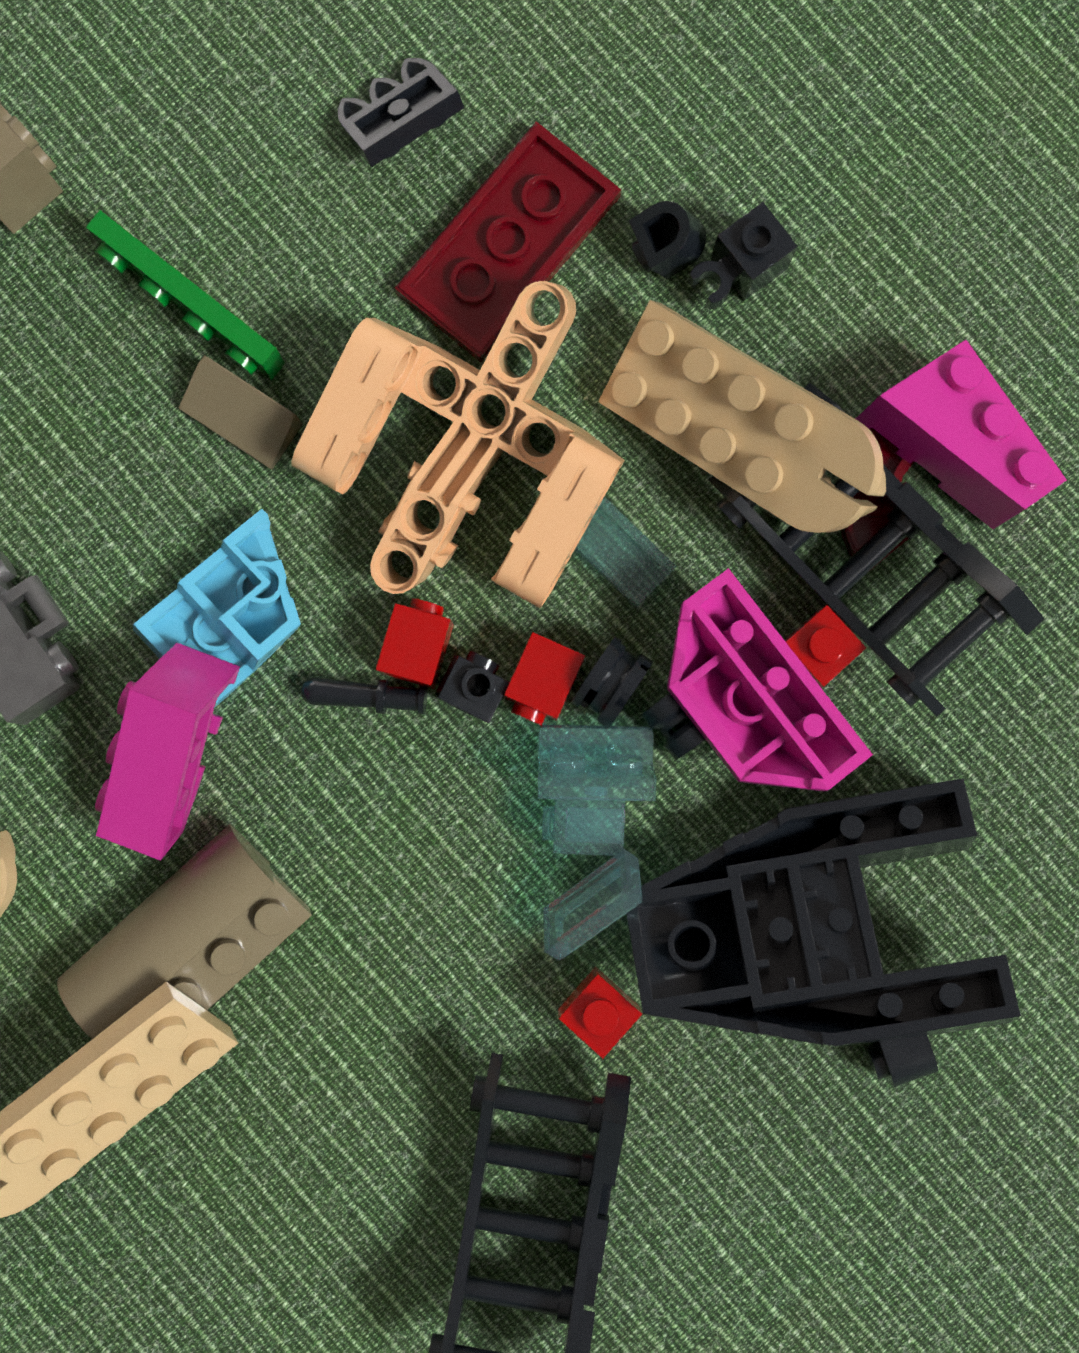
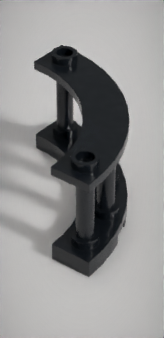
M811 383L804 387L807 391L843 411L835 401ZM884 464L886 492L881 497L893 508L887 515L890 521L824 583L794 553L814 534L813 532L801 531L789 526L778 536L753 509L757 505L755 502L712 476L709 481L724 496L716 504L718 508L739 529L748 522L835 614L894 673L886 682L910 707L921 700L936 716L940 715L946 708L925 686L994 623L1001 626L1008 619L1028 635L1045 619L1013 580L999 570L969 542L963 545L942 525L944 522L943 517L908 482L902 484ZM840 478L834 483L836 488L852 498L860 491ZM918 534L939 554L933 560L936 567L868 629L846 607L840 598L905 537L912 540ZM963 580H966L981 594L975 600L978 606L908 669L885 644L950 584L953 583L955 586H958Z
M491 1053L487 1076H475L470 1103V1111L479 1112L480 1120L444 1335L432 1334L429 1353H503L457 1344L464 1299L557 1316L556 1323L567 1324L563 1353H590L595 1312L583 1309L584 1306H594L598 1273H601L609 1223L608 1207L612 1186H615L626 1128L631 1077L608 1073L604 1097L592 1095L591 1101L499 1085L503 1054ZM495 1110L587 1125L588 1132L597 1133L594 1151L583 1149L582 1155L492 1140ZM487 1163L578 1179V1186L588 1187L583 1217L572 1215V1220L568 1221L481 1205ZM476 1229L568 1245L567 1252L577 1253L573 1287L562 1285L561 1291L469 1275Z

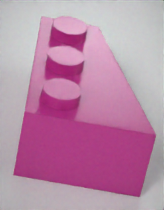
M964 340L881 394L855 418L868 429H875L899 449L896 454L909 463L917 462L940 480L939 488L992 529L1019 514L1067 481L967 340Z
M176 643L137 682L130 681L127 683L117 705V714L123 716L121 728L113 737L106 754V763L112 765L110 776L101 787L95 803V810L101 812L96 836L157 860H162L184 831L206 766L200 765L207 734L208 732L214 735L217 734L223 719L222 716L213 713L217 698L229 684H235L240 666Z

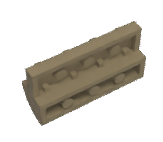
M229 824L66 970L57 980L58 992L68 1012L91 1039L95 1038L165 982H168L201 1007L208 1010L311 917L312 914L310 908L271 870L269 861Z

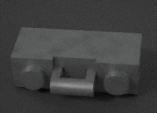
M0 551V713L7 723L27 725L81 687L72 674L79 667L72 654L61 642L58 641L52 644L50 640H47L66 627L69 622L38 575L30 576L14 586L11 580L17 576V572L9 559ZM25 600L41 622L35 627L19 605Z

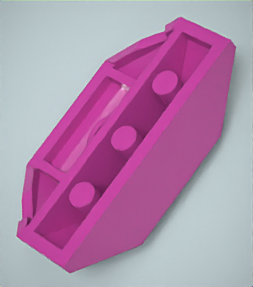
M729 568L681 604L667 690L738 782L828 791L873 755Z

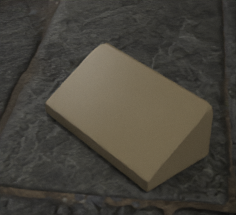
M206 355L197 364L179 405V409L271 470L303 425L296 414Z

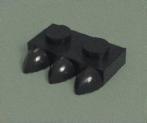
M406 58L401 67V78L404 82L402 84L390 78L373 79L369 89L371 104L358 98H343L340 101L338 119L348 140L370 167L394 156L401 148L429 130L441 126L448 118L464 109L458 90L428 60Z

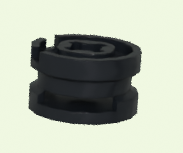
M616 636L610 642L571 701V704L577 708L579 705L584 708L589 706V709L598 714L597 721L607 728H610L653 663L652 660L643 654L635 657L628 651H625V646L621 644L622 640Z

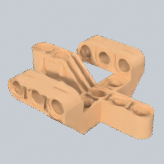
M548 281L533 282L526 286L518 296L480 370L441 347L376 318L363 319L352 333L296 446L291 466L342 495L346 493L362 470L401 392L453 422L424 464L421 465L414 461L408 472L407 478L410 479V482L396 509L392 510L384 519L378 531L383 537L372 556L370 569L371 576L376 585L383 591L392 594L404 593L425 581L435 565L443 568L448 563L458 547L451 540L466 512L475 515L480 506L481 499L475 496L474 493L500 455L505 451L547 475V477L542 479L537 488L540 494L526 520L512 534L509 541L513 544L491 580L538 608L543 606L625 461L583 428L532 400L575 318L576 302L571 292L564 286ZM545 292H552L560 303L559 315L549 325L541 324L534 315L535 301ZM518 343L525 345L532 355L531 369L522 377L515 375L507 363L510 349ZM441 367L449 369L455 377V390L447 399L437 394L433 387L434 375ZM490 394L497 396L505 406L504 420L499 426L488 424L481 414L482 402ZM536 423L546 424L555 435V444L549 454L537 452L530 443L529 434L531 428ZM422 500L431 502L439 511L440 521L436 529L425 527L418 518L417 509ZM395 551L404 552L410 557L413 563V573L410 578L400 576L394 570L392 556Z

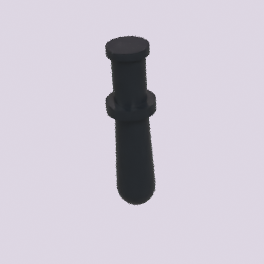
M321 677L309 678L301 686L302 698L312 705L376 708V713L385 714L387 709L418 711V714L423 715L426 712L427 686H420V689L389 686L388 680H379L378 685Z

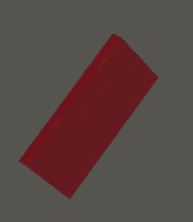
M536 121L394 288L395 292L401 299L481 363L489 354L518 296L524 288L533 282H549L618 201L621 197V189Z

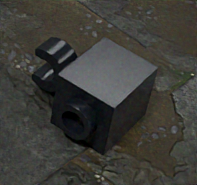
M762 202L717 236L710 258L712 261H704L696 265L690 273L688 283L693 287L705 278L712 279L717 283L719 289L707 298L705 304L709 310L721 306L726 301L731 286L741 299L745 301L788 269L798 246L765 203Z

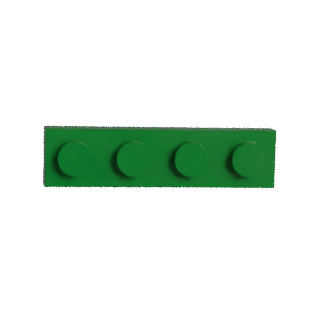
M101 210L86 226L87 230L100 244L94 252L120 274L128 267L141 277L142 280L138 287L160 306L165 308L170 301L186 313L181 320L202 339L208 342L215 335L229 346L225 355L244 372L252 376L258 369L269 379L273 380L286 364L275 346Z

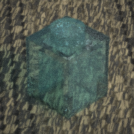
M555 795V806H543L542 840L553 841V853L623 856L625 798Z

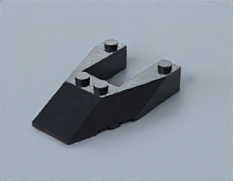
M964 778L787 808L778 813L777 817L745 834L742 832L723 842V845L690 863L687 861L623 895L643 1015L833 1047L951 1033L1007 1024L1019 1018L1021 1014L1006 955L883 974L861 868L968 850L977 837V832Z

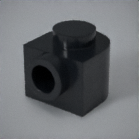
M658 202L629 220L637 239L632 243L634 254L647 272L654 271L669 279L693 264L705 248L706 231L704 225L696 216L675 202Z
M469 650L465 659L454 655L434 697L481 721L490 723L510 682L496 675L500 667L499 664Z
M928 1036L878 1041L864 1047L876 1079L880 1080L887 1077L893 1088L938 1072L936 1058Z

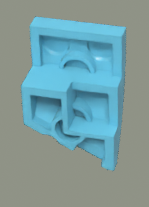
M261 509L222 541L221 548L178 582L176 590L133 624V631L159 659L176 643H180L240 666L235 684H229L219 695L215 707L253 674L301 624L294 600L290 597L287 588L286 573L282 560L278 558L270 531L268 514Z

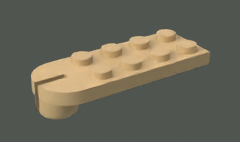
M649 301L598 401L600 404L790 526L801 531L813 533L839 531L852 525L859 518L873 512L877 508L876 505L868 500L854 499L842 492L831 483V477L825 474L826 470L866 495H885L886 477L883 470L882 452L875 436L864 424L667 306L656 301Z
M165 982L0 1111V1218L18 1213L38 1202L63 1181L73 1177L83 1165L106 1147L120 1140L130 1128L149 1113L167 1103L177 1091L201 1072L215 1065L219 1058L238 1044L231 1027L168 982Z

